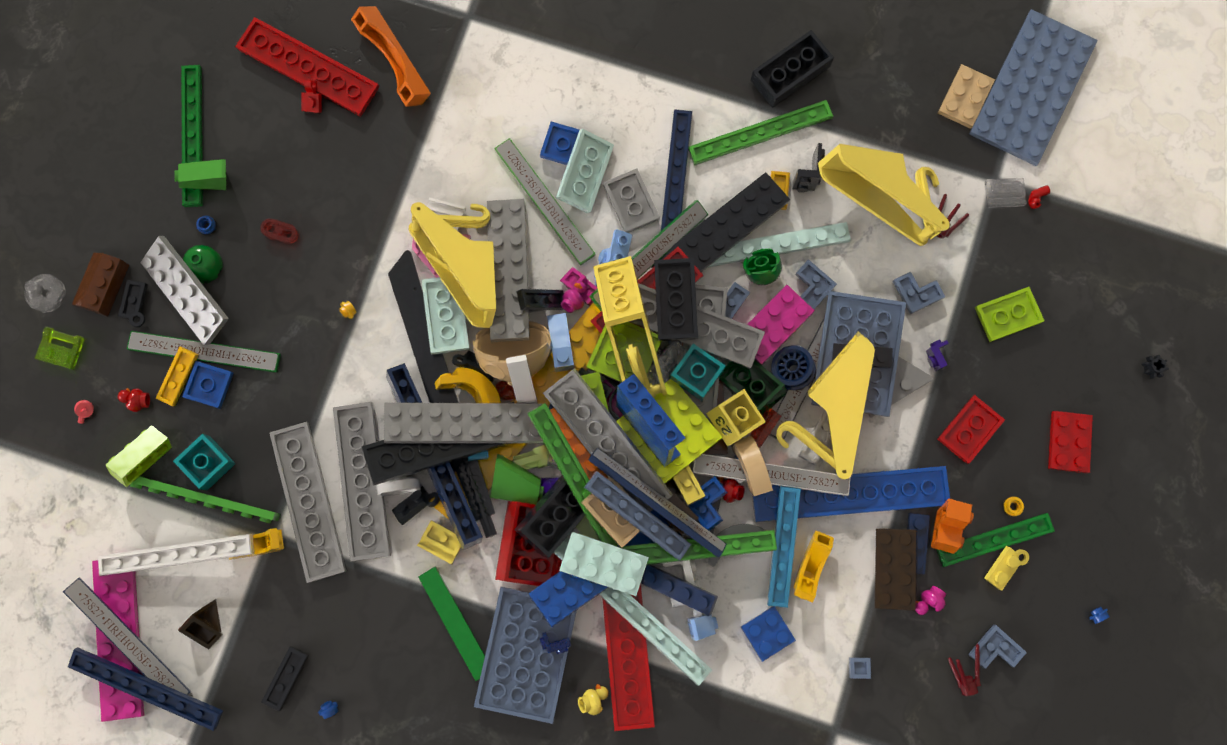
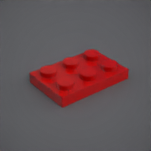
M973 395L937 440L966 464H970L1005 419L976 395Z
M1060 411L1051 412L1048 469L1090 473L1093 415Z

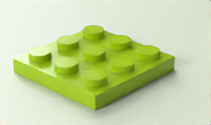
M630 322L614 325L626 378L633 375L626 352L630 344L638 347L646 374H648L653 363V356L645 329ZM605 325L586 368L622 383L611 340ZM651 332L657 352L662 341H658V334Z

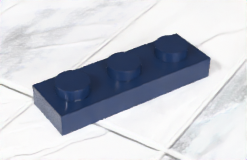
M909 513L907 530H917V574L925 575L930 515Z

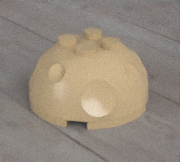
M529 321L530 340L491 342L490 328H483L476 334L475 342L473 341L475 357L484 372L512 385L506 358L526 355L531 377H534L544 367L552 348L550 332L545 326Z

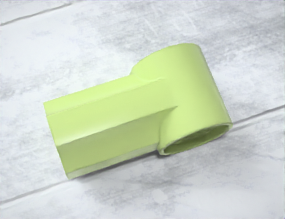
M545 445L532 449L533 451L513 456L514 463L526 470L536 467L543 468L554 464V460Z

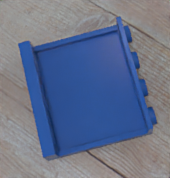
M635 374L617 386L616 407L661 464L666 467L681 455L675 446L682 442L685 436Z

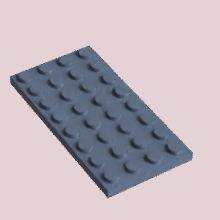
M1031 9L969 135L1037 166L1098 40Z

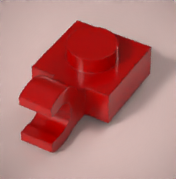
M304 80L306 92H301V111L321 113L322 94L317 93V80Z

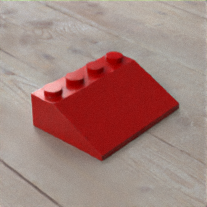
M508 501L495 580L540 586L560 572L562 564L560 558L554 553L549 558L542 556L514 530L533 509L535 504Z

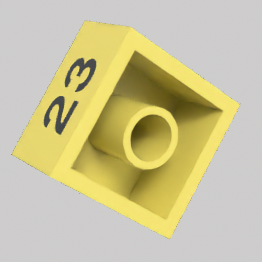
M745 389L706 413L722 436L727 447L766 422Z

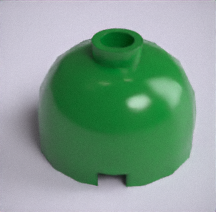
M206 245L191 247L183 257V261L201 283H210L215 280L223 268L220 254L212 247Z
M772 249L752 252L753 256L749 259L746 257L743 262L747 278L756 285L773 283L780 277L782 271L780 255L778 252L774 253Z

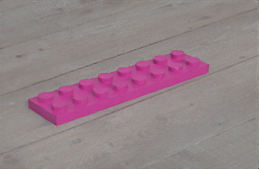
M98 560L92 561L94 592L139 637L135 571L99 576ZM96 627L97 656L142 675L134 664ZM99 681L101 722L144 716L143 700Z

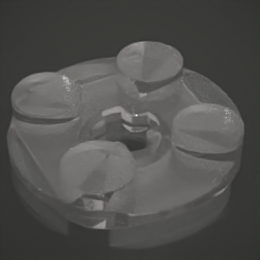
M51 274L37 275L27 281L24 286L25 299L28 305L42 312H50L57 309L61 305L62 298H65L66 295L65 286L62 281ZM44 289L49 290V292L46 293V297L41 295Z

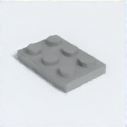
M637 168L603 182V186L624 232L629 233L660 220L659 214Z

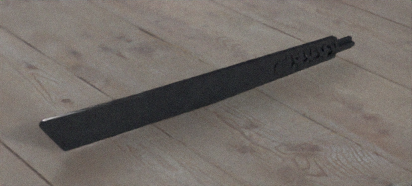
M406 250L389 271L388 276L430 403H459L454 388L436 390L435 381L440 375L449 373L443 353L431 355L423 290L412 253ZM468 457L453 461L475 520H480L486 538L493 537L497 534L491 518L495 514V510L478 460L468 461Z

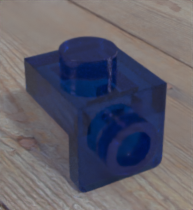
M543 632V637L540 638L542 649H547L548 653L556 651L557 654L567 652L568 647L571 646L569 637L549 643L547 632Z

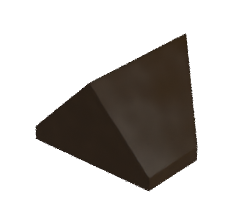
M216 599L193 613L178 629L180 633L208 650L223 635Z

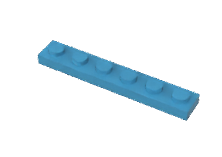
M780 486L775 527L777 550L773 551L768 606L788 608L800 488Z

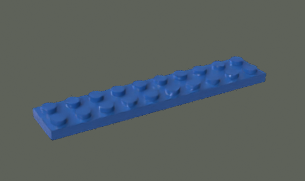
M946 466L852 474L849 496L801 489L798 518L942 506L950 499ZM772 485L773 491L757 496L752 495L755 522L776 520L780 486Z

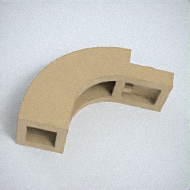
M752 436L741 438L731 444L732 451L742 465L748 488L752 495L757 496L773 491L765 462Z

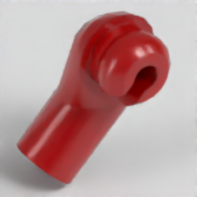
M1045 185L1030 192L1028 205L1031 208L1037 209L1041 206V197L1050 194L1049 186Z

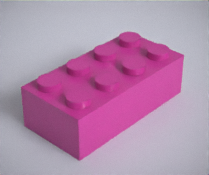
M788 285L747 324L765 331L755 356V360L761 365L815 311Z

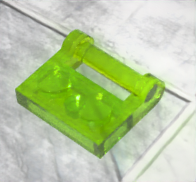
M45 327L35 359L74 370L84 343V337L68 335L54 331L53 328ZM54 338L72 343V349L52 344L51 340Z

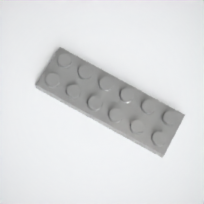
M158 236L140 263L202 344L210 345L229 318L165 236Z

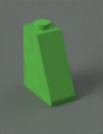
M226 160L178 164V170H175V182L179 183V188L226 190Z
M497 454L490 498L536 505L538 498H542L544 487L540 486L541 479L506 457Z

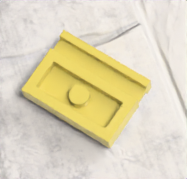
M432 520L417 544L420 548L450 564H453L454 559L462 548L454 532Z

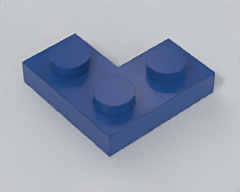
M716 476L701 486L705 497L689 505L691 511L699 518L700 524L709 531L723 521L713 504L728 493Z

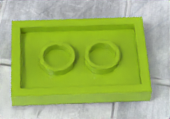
M1030 287L975 307L989 342L1044 322Z

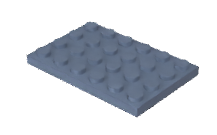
M829 291L815 381L832 363L833 343L848 344L859 331L874 347L893 348L891 368L872 367L864 413L890 417L906 302ZM812 399L811 405L820 406Z
M500 587L474 707L553 724L576 611L551 628L530 598L529 592Z

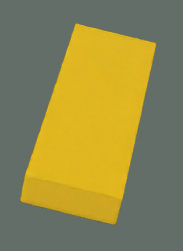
M179 347L155 399L170 406H176L199 354L184 347Z

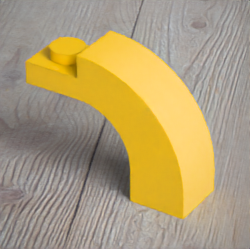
M459 367L452 374L445 373L440 375L435 381L436 390L460 388L469 392L476 403H501L493 383L486 376L473 369Z
M273 528L263 533L254 534V554L231 557L229 560L283 550L282 529L277 530V528Z
M815 530L793 587L795 588V596L813 603L822 569L833 547V537Z

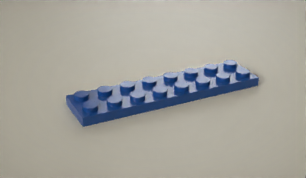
M652 510L650 512L659 520H661L664 524L669 526L666 518H664L658 512H656L655 510ZM640 531L625 546L655 542ZM560 571L531 591L529 596L552 628L609 587Z

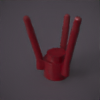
M947 194L943 195L938 208L940 212H942ZM958 203L947 218L949 222L961 204ZM966 213L951 228L949 227L946 231H941L937 237L941 239L948 238L951 232L969 217V214Z
M979 644L975 646V679L971 675L965 676L959 659H956L958 673L952 659L948 658L963 696L977 694V687L981 686Z

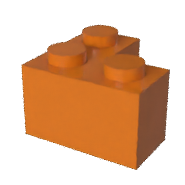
M948 499L936 511L931 548L954 554L963 547V530H965L968 524L972 523L974 513L971 512V504Z

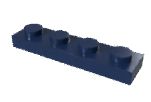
M646 565L641 584L707 616L712 614L718 596L653 565Z

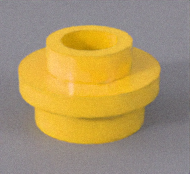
M351 302L340 303L341 308L339 310L345 318H354L353 315L357 312Z
M1009 497L1004 502V510L1010 516H1018L1023 512L1024 504L1018 497ZM1011 503H1014L1016 505L1015 510L1011 509Z

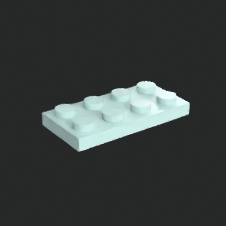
M584 129L579 130L556 198L586 213H590L614 144Z
M440 277L421 280L431 355L470 350L465 315Z
M572 532L559 571L636 596L649 557Z

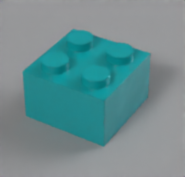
M693 343L670 375V379L702 401L726 366Z
M201 434L173 461L198 489L206 491L236 464L210 436Z

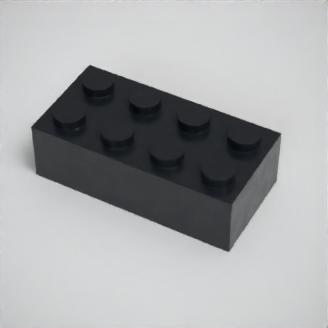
M810 30L753 70L751 82L773 108L830 68L834 56L815 33Z
M694 258L654 260L658 341L698 339Z
M563 475L514 529L538 553L547 558L555 552L585 516Z

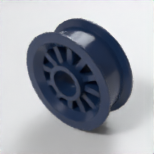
M791 345L780 349L775 354L771 363V371L777 379L785 384L786 389L800 390L808 386L814 379L816 365L811 354L805 348ZM798 365L796 370H789L791 366Z

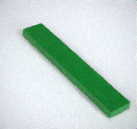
M1045 513L964 539L963 547L954 554L936 550L942 567H946L1005 548L1006 546H1012L1055 532L1049 514Z
M433 567L418 576L473 678L477 681L481 676L485 654L437 567Z

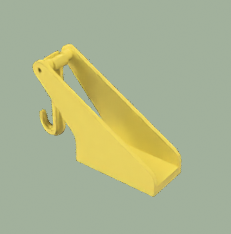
M839 144L818 162L820 175L826 183L919 246H924L929 238L933 239L941 231H946L950 227L948 219L931 202L926 175L931 178L934 187L939 185L937 175L931 168L921 167L915 173V184L907 174L903 154ZM896 201L920 216L924 221L925 228L921 229Z
M416 202L412 204V223H410L408 228L409 233L468 321L475 327L490 328L496 312L493 242L469 240L453 228H483L489 223L490 212L483 205L471 204L470 209L482 212L483 216L437 215L423 203ZM432 245L449 270L426 255Z
M631 256L593 266L603 318L622 382L627 378L613 326L642 318L660 383L654 385L649 383L637 346L634 347L633 344L628 345L629 348L626 349L633 374H635L652 397L659 393L667 395Z
M858 331L808 390V396L827 412L832 450L795 421L783 422L779 425L776 433L778 442L784 448H788L789 445L782 438V433L784 431L792 433L835 468L838 477L841 479H848L853 472L875 353L873 344Z

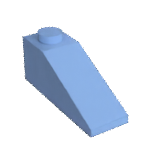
M566 313L548 315L555 371L574 369V361Z
M712 614L710 616L703 615L687 618L691 638L694 641L716 634L715 629H718L716 617H712Z

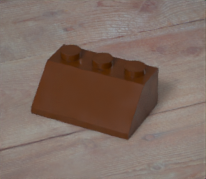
M93 253L72 305L108 317L129 264L104 253Z

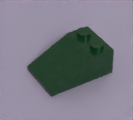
M755 359L751 368L730 361L719 376L721 383L733 395L745 389L762 417L786 394L785 384Z

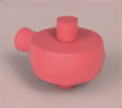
M80 400L74 407L75 414L79 416L77 422L83 424L85 418L91 416L94 411L93 404L88 400Z

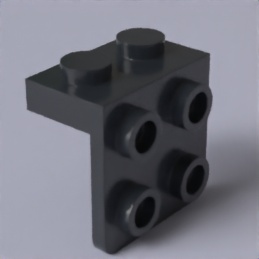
M822 143L817 144L813 153L812 170L798 169L792 182V189L798 192L815 191L816 186L820 185L822 177L819 172L818 162L825 157V149H822Z

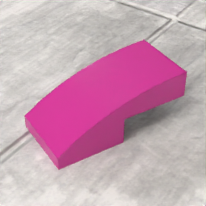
M572 267L560 281L568 289H573L576 282H583L586 285V291L581 294V297L590 306L593 301L589 296L597 287L588 281L586 276Z

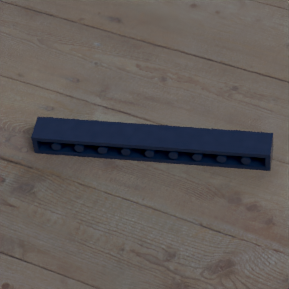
M405 363L386 370V378L397 403H422ZM450 463L427 469L462 550L481 543L483 536Z

